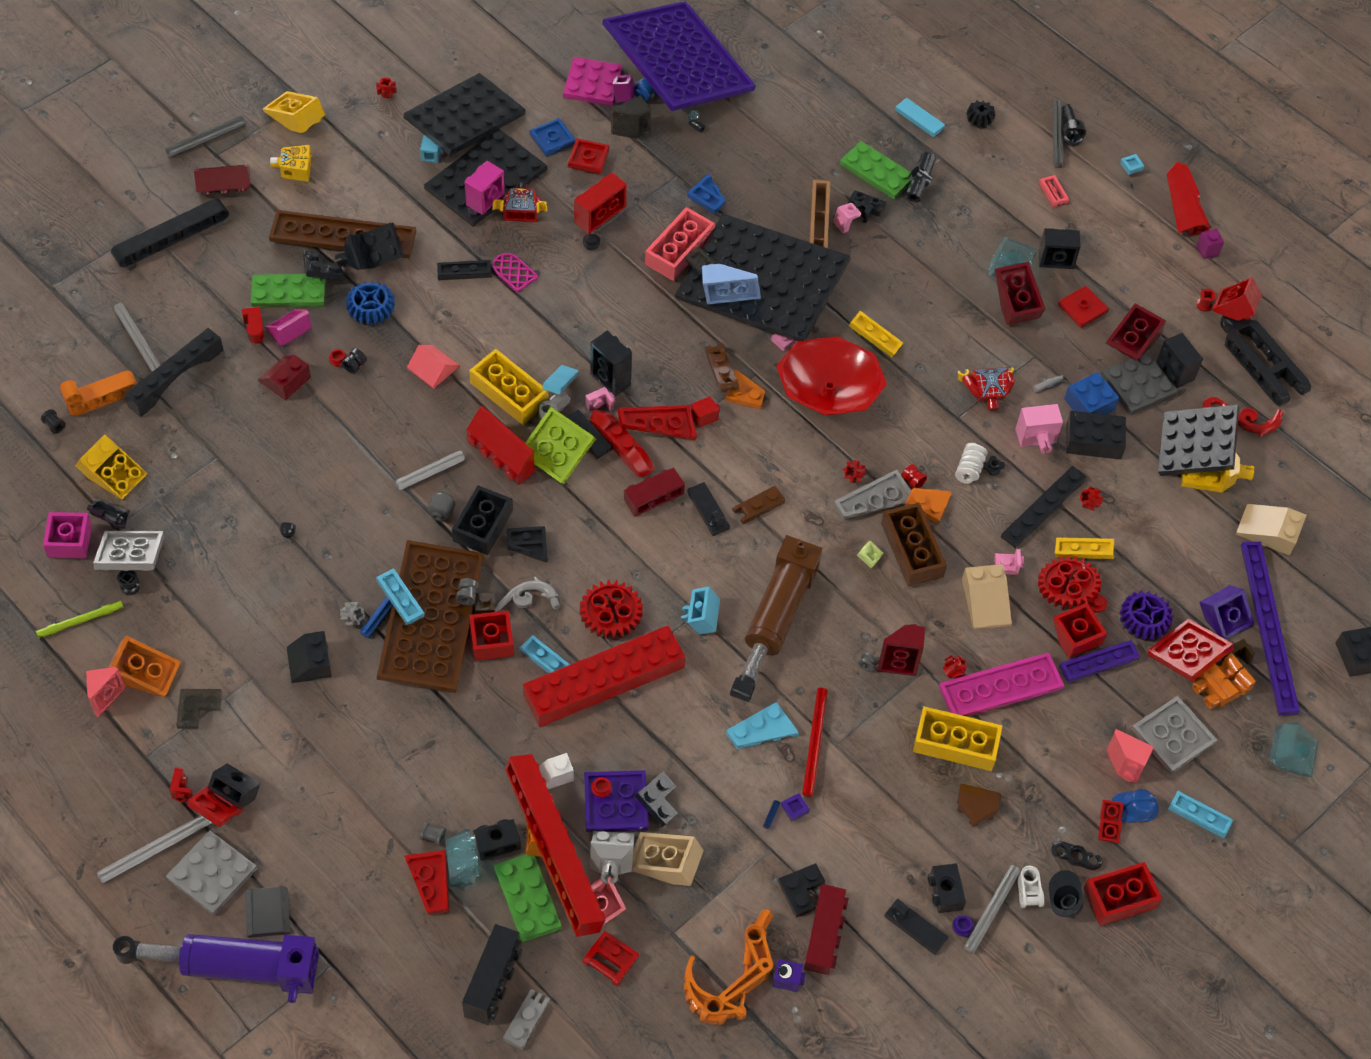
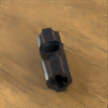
M923 152L917 166L911 171L909 177L912 180L906 193L909 201L919 202L925 188L931 183L933 178L931 171L936 161L933 153Z

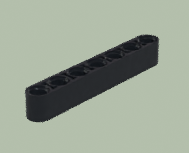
M212 199L115 245L111 249V254L120 267H128L224 221L229 216V211L220 199Z

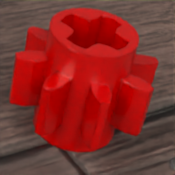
M388 77L381 78L379 83H376L377 95L381 94L386 99L392 98L393 93H397L396 81L392 82Z
M860 460L847 461V466L843 468L844 479H850V483L862 482V478L867 475L865 471L866 465H860Z
M1091 486L1086 490H1082L1079 498L1083 503L1081 506L1092 511L1100 507L1104 499L1100 495L1101 490Z
M950 655L944 659L943 671L947 677L955 679L966 675L965 669L967 664L961 656L954 657Z

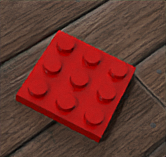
M1187 619L1148 650V656L1193 682L1233 650V643Z

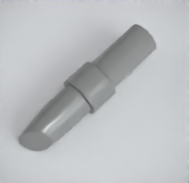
M1063 375L1044 380V382L1034 385L1033 391L1036 393L1053 387L1062 382Z

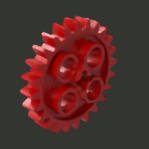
M1060 556L1058 562L1052 559V565L1046 563V568H1041V573H1039L1038 577L1039 593H1042L1043 599L1048 598V604L1054 602L1055 608L1058 605H1062V610L1066 606H1069V609H1073V606L1078 607L1088 602L1094 603V598H1098V593L1101 592L1102 580L1100 579V573H1096V567L1091 568V562L1084 564V558L1081 561H1077V556L1073 560L1067 556L1066 560H1063Z
M607 580V585L600 581V587L593 584L592 590L587 589L586 595H582L579 609L580 615H582L581 622H585V628L590 627V633L597 631V637L605 634L604 637L607 639L609 635H612L614 640L617 634L623 638V632L630 635V628L636 630V624H640L641 617H643L641 597H638L637 591L632 592V586L625 588V582L620 586L618 585V580L614 584ZM605 596L609 599L610 608H608V601ZM612 611H614V617L618 623H615Z

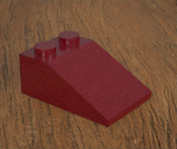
M1029 262L996 268L995 276L1000 305L1006 324L1011 325L1040 318L1046 308Z
M1134 303L1106 341V344L1138 361L1163 333L1166 320Z

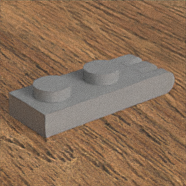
M533 989L529 991L503 1037V1041L520 1050H523L551 1000V998L546 996L543 1003H540L543 997L541 993L537 994L535 1000L532 999L535 994Z

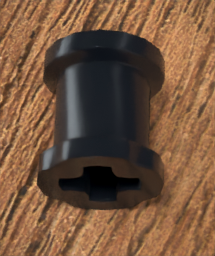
M53 409L45 411L41 416V421L50 427V431L53 434L60 433L66 426V423L59 419L56 411Z

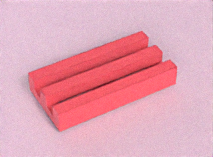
M1055 175L1039 179V185L1053 208H1056L1057 205L1063 206V203L1065 205L1069 204L1070 199Z

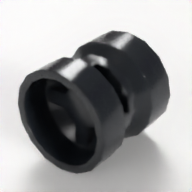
M353 348L349 353V357H345L341 364L346 371L356 374L360 369L359 366L367 361V357L359 349Z
M134 570L119 572L117 580L122 593L125 595L136 594L140 589L136 572Z

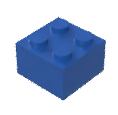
M1096 372L1068 386L1064 400L1074 411L1107 415L1115 411L1119 397L1102 376Z

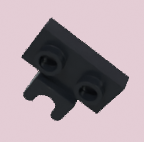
M856 190L853 191L848 199V203H853L861 212L860 216L864 218L863 223L868 222L871 214L880 216L886 206V201Z

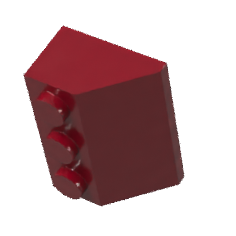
M249 164L198 168L194 170L196 192H201V195L212 194L211 191L217 190L219 193H229V189H236V192L247 191V188L251 187Z
M905 624L886 637L883 641L877 671L916 676L924 649L925 627L917 624Z

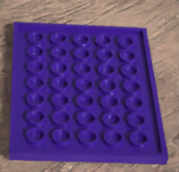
M686 1L603 19L602 25L671 111L755 90L756 85Z

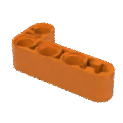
M123 371L78 388L75 381L67 380L60 385L59 389L70 415L78 416L125 398L124 394L134 387L137 381L131 371Z

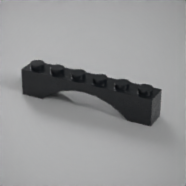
M205 329L124 394L128 407L138 416L142 417L156 405L168 386L182 373L195 365L210 362L224 351L221 337L211 329Z

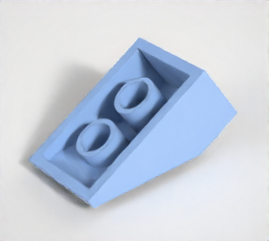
M722 264L702 266L703 287L707 304L761 299L758 276L756 274Z

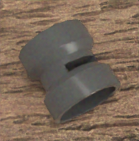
M469 578L461 579L459 583L460 591L456 594V601L463 605H473L476 600L475 593L479 588L478 582Z

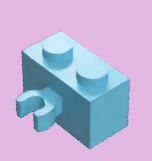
M709 586L692 590L690 606L682 607V610L687 614L681 616V619L687 622L698 635L716 632L720 598Z

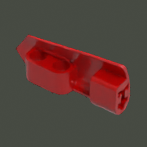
M1176 162L1167 172L1166 176L1178 234L1186 231L1188 236L1199 235L1201 232L1209 231L1211 226L1199 201L1200 193L1188 165Z

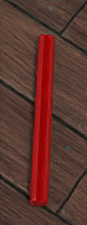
M819 687L816 693L802 795L809 798L814 793L828 693L827 688Z

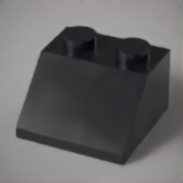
M325 631L303 634L287 646L291 683L332 677Z

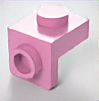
M853 203L842 205L837 208L833 223L842 233H846L849 231L852 220L860 217L861 212Z

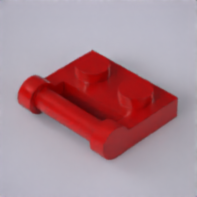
M208 786L190 798L187 805L219 828L235 815H240L244 807L242 809L236 807L208 789Z
M604 930L585 955L582 963L586 966L590 965L612 980V984L618 987L639 958V953ZM596 954H599L620 969L618 973L595 959Z

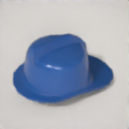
M1144 789L1118 793L1111 800L1123 803L1122 822L1150 821L1159 812L1157 798L1151 792Z

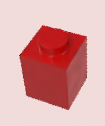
M711 396L691 403L692 417L698 428L718 421L720 407Z

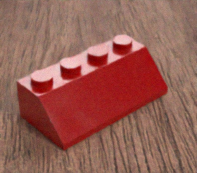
M481 406L466 429L467 442L470 446H475L484 458L492 461L496 469H501L510 481H514L519 485L535 472L534 451L487 409Z

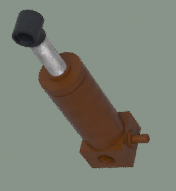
M788 535L785 536L777 554L774 573L745 636V642L752 648V651L742 674L736 677L733 682L730 696L748 703L750 702L756 685L755 679L765 656H774L780 652L805 591L812 586L820 567L822 547Z

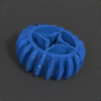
M373 280L371 283L364 281L362 285L358 283L357 287H352L351 291L348 292L346 309L350 317H353L355 322L360 321L361 325L364 322H367L368 326L373 322L375 325L378 321L383 323L384 318L389 319L390 314H393L395 307L394 295L391 289L387 288L386 284L381 285L380 281L374 283Z

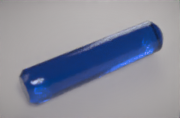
M777 800L773 801L764 821L763 827L765 829L770 828L779 808L780 802Z

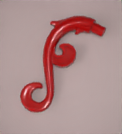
M1210 397L1203 402L1202 408L1211 407L1212 404L1228 406V404L1217 397ZM1244 408L1239 414L1238 425L1247 431L1258 433V437H1261L1279 428L1283 421V411L1280 409L1276 410L1271 420L1265 421L1266 424L1257 425L1253 424L1258 417L1257 411L1251 408Z

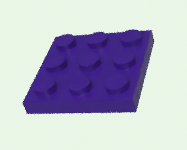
M646 770L584 772L586 832L648 830V811L635 797L646 787ZM600 777L608 779L612 784V791L605 798L596 797L591 790L593 781Z

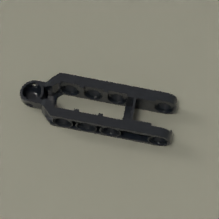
M1222 315L1220 325L1227 334L1225 347L1275 405L1282 406L1290 401L1288 391L1278 380L1281 377L1300 395L1311 391V384L1308 378L1258 321L1251 319L1237 321ZM1238 332L1249 336L1256 344V348L1260 349L1267 357V360L1271 361L1274 366L1267 368Z

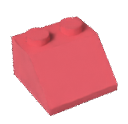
M1116 729L1106 751L1117 775L1121 776L1125 781L1136 784L1154 747Z

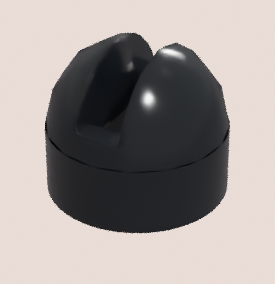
M289 522L281 523L280 532L283 537L291 538L296 530L295 524Z

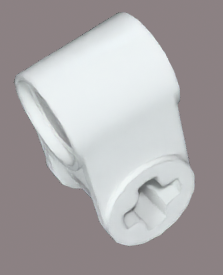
M1025 866L1017 881L1021 908L1033 905L1043 907L1044 893L1041 887L1039 871L1033 866ZM1025 875L1031 876V878L1033 879V881H1028V880H1026V879L1024 878V876H1025Z

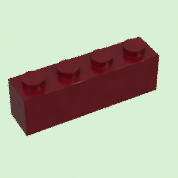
M821 884L804 970L829 975L830 969H835L837 956L833 955L834 949H839L841 936H837L838 929L843 930L845 917L841 916L842 909L847 910L849 900L848 897H845L846 889Z

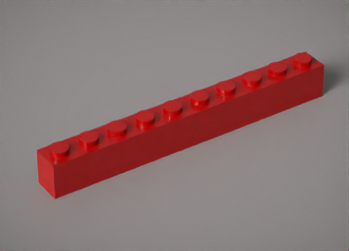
M533 754L510 756L505 772L576 937L600 933L605 923V914L599 907L597 896L593 893L590 880L585 875L581 860L577 857L575 846L571 843L568 836V830L562 823L560 812L556 809L553 796L549 793L546 786V780L540 773L538 762L535 761Z

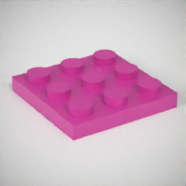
M573 57L563 98L613 106L615 95L612 83L616 76L621 75L623 65Z

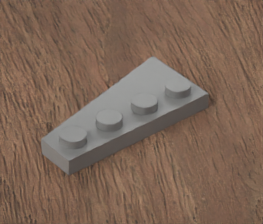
M895 470L835 500L833 505L842 519L904 506L911 490L898 470Z

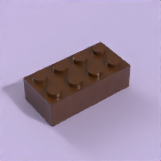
M920 503L884 511L881 525L907 586L943 578L947 564Z

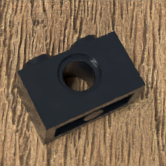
M227 763L213 771L208 789L242 809L255 800L261 783Z
M503 819L498 821L497 824L490 826L482 825L473 830L474 841L481 861L521 849V841L514 819ZM494 836H500V837H502V838L499 839V840H493V839H492V837H494Z
M957 863L932 866L931 872L928 874V884L930 887H933L932 901L933 905L937 906L938 913L963 910L966 900ZM941 886L949 887L950 891L943 890Z

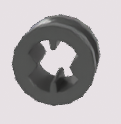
M869 653L862 654V659L858 661V665L865 671L873 672L878 664L877 658Z

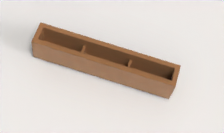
M813 180L809 242L828 248L830 181Z

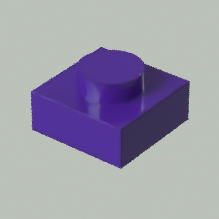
M799 793L781 802V807L791 822L809 813L810 809Z

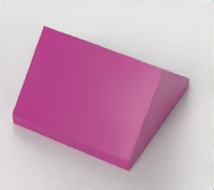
M295 309L265 328L282 347L311 329L309 312L304 309Z

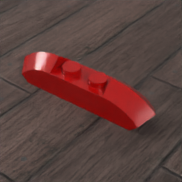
M594 409L589 421L613 446L612 449L637 477L651 474L655 466L637 441L625 428L620 427L619 421L610 413Z

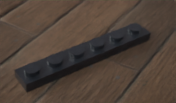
M1071 466L1002 533L1001 538L1016 549L1086 481L1087 476L1074 466Z

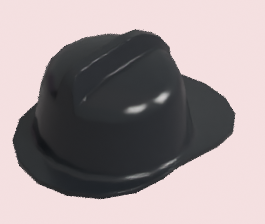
M1061 870L1055 873L1049 882L1052 911L1058 916L1071 917L1073 919L1075 915L1081 912L1084 904L1080 879L1074 872L1069 870Z

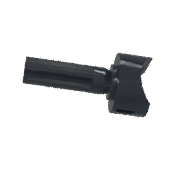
M1067 104L1063 106V113L1066 119L1062 129L1063 135L1069 145H1079L1087 131L1084 123L1075 118L1071 105Z

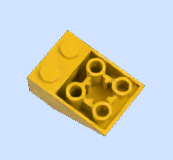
M106 435L102 436L75 465L88 479L121 500L148 474Z

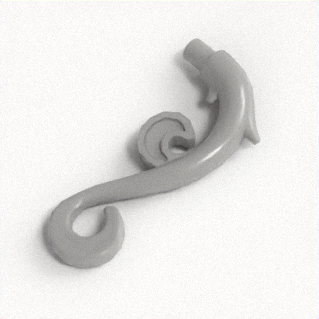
M534 577V581L521 583L511 589L497 604L495 612H499L512 599L518 608L529 607L532 604L533 598L529 592L525 591L536 590L542 592L541 596L547 597L553 609L560 607L558 602L559 596L550 584ZM525 592V596L521 597L520 595Z

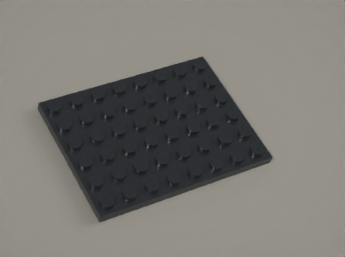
M722 213L715 228L675 293V298L796 341H805L851 259L849 255ZM721 259H733L739 264V270L758 276L761 299L707 304L703 287L702 266L718 264Z

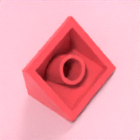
M418 345L407 366L409 371L433 389L459 368V364L434 345Z
M116 667L86 671L87 696L97 717L126 688L120 671Z
M608 877V884L604 883L600 878L590 885L593 893L597 896L601 911L605 914V923L626 910L615 885L610 884L611 877Z

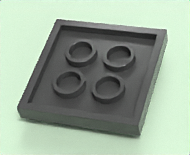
M1148 352L1138 361L1131 358L1101 372L1102 378L1118 395L1120 402L1130 415L1174 397L1177 394L1175 387Z

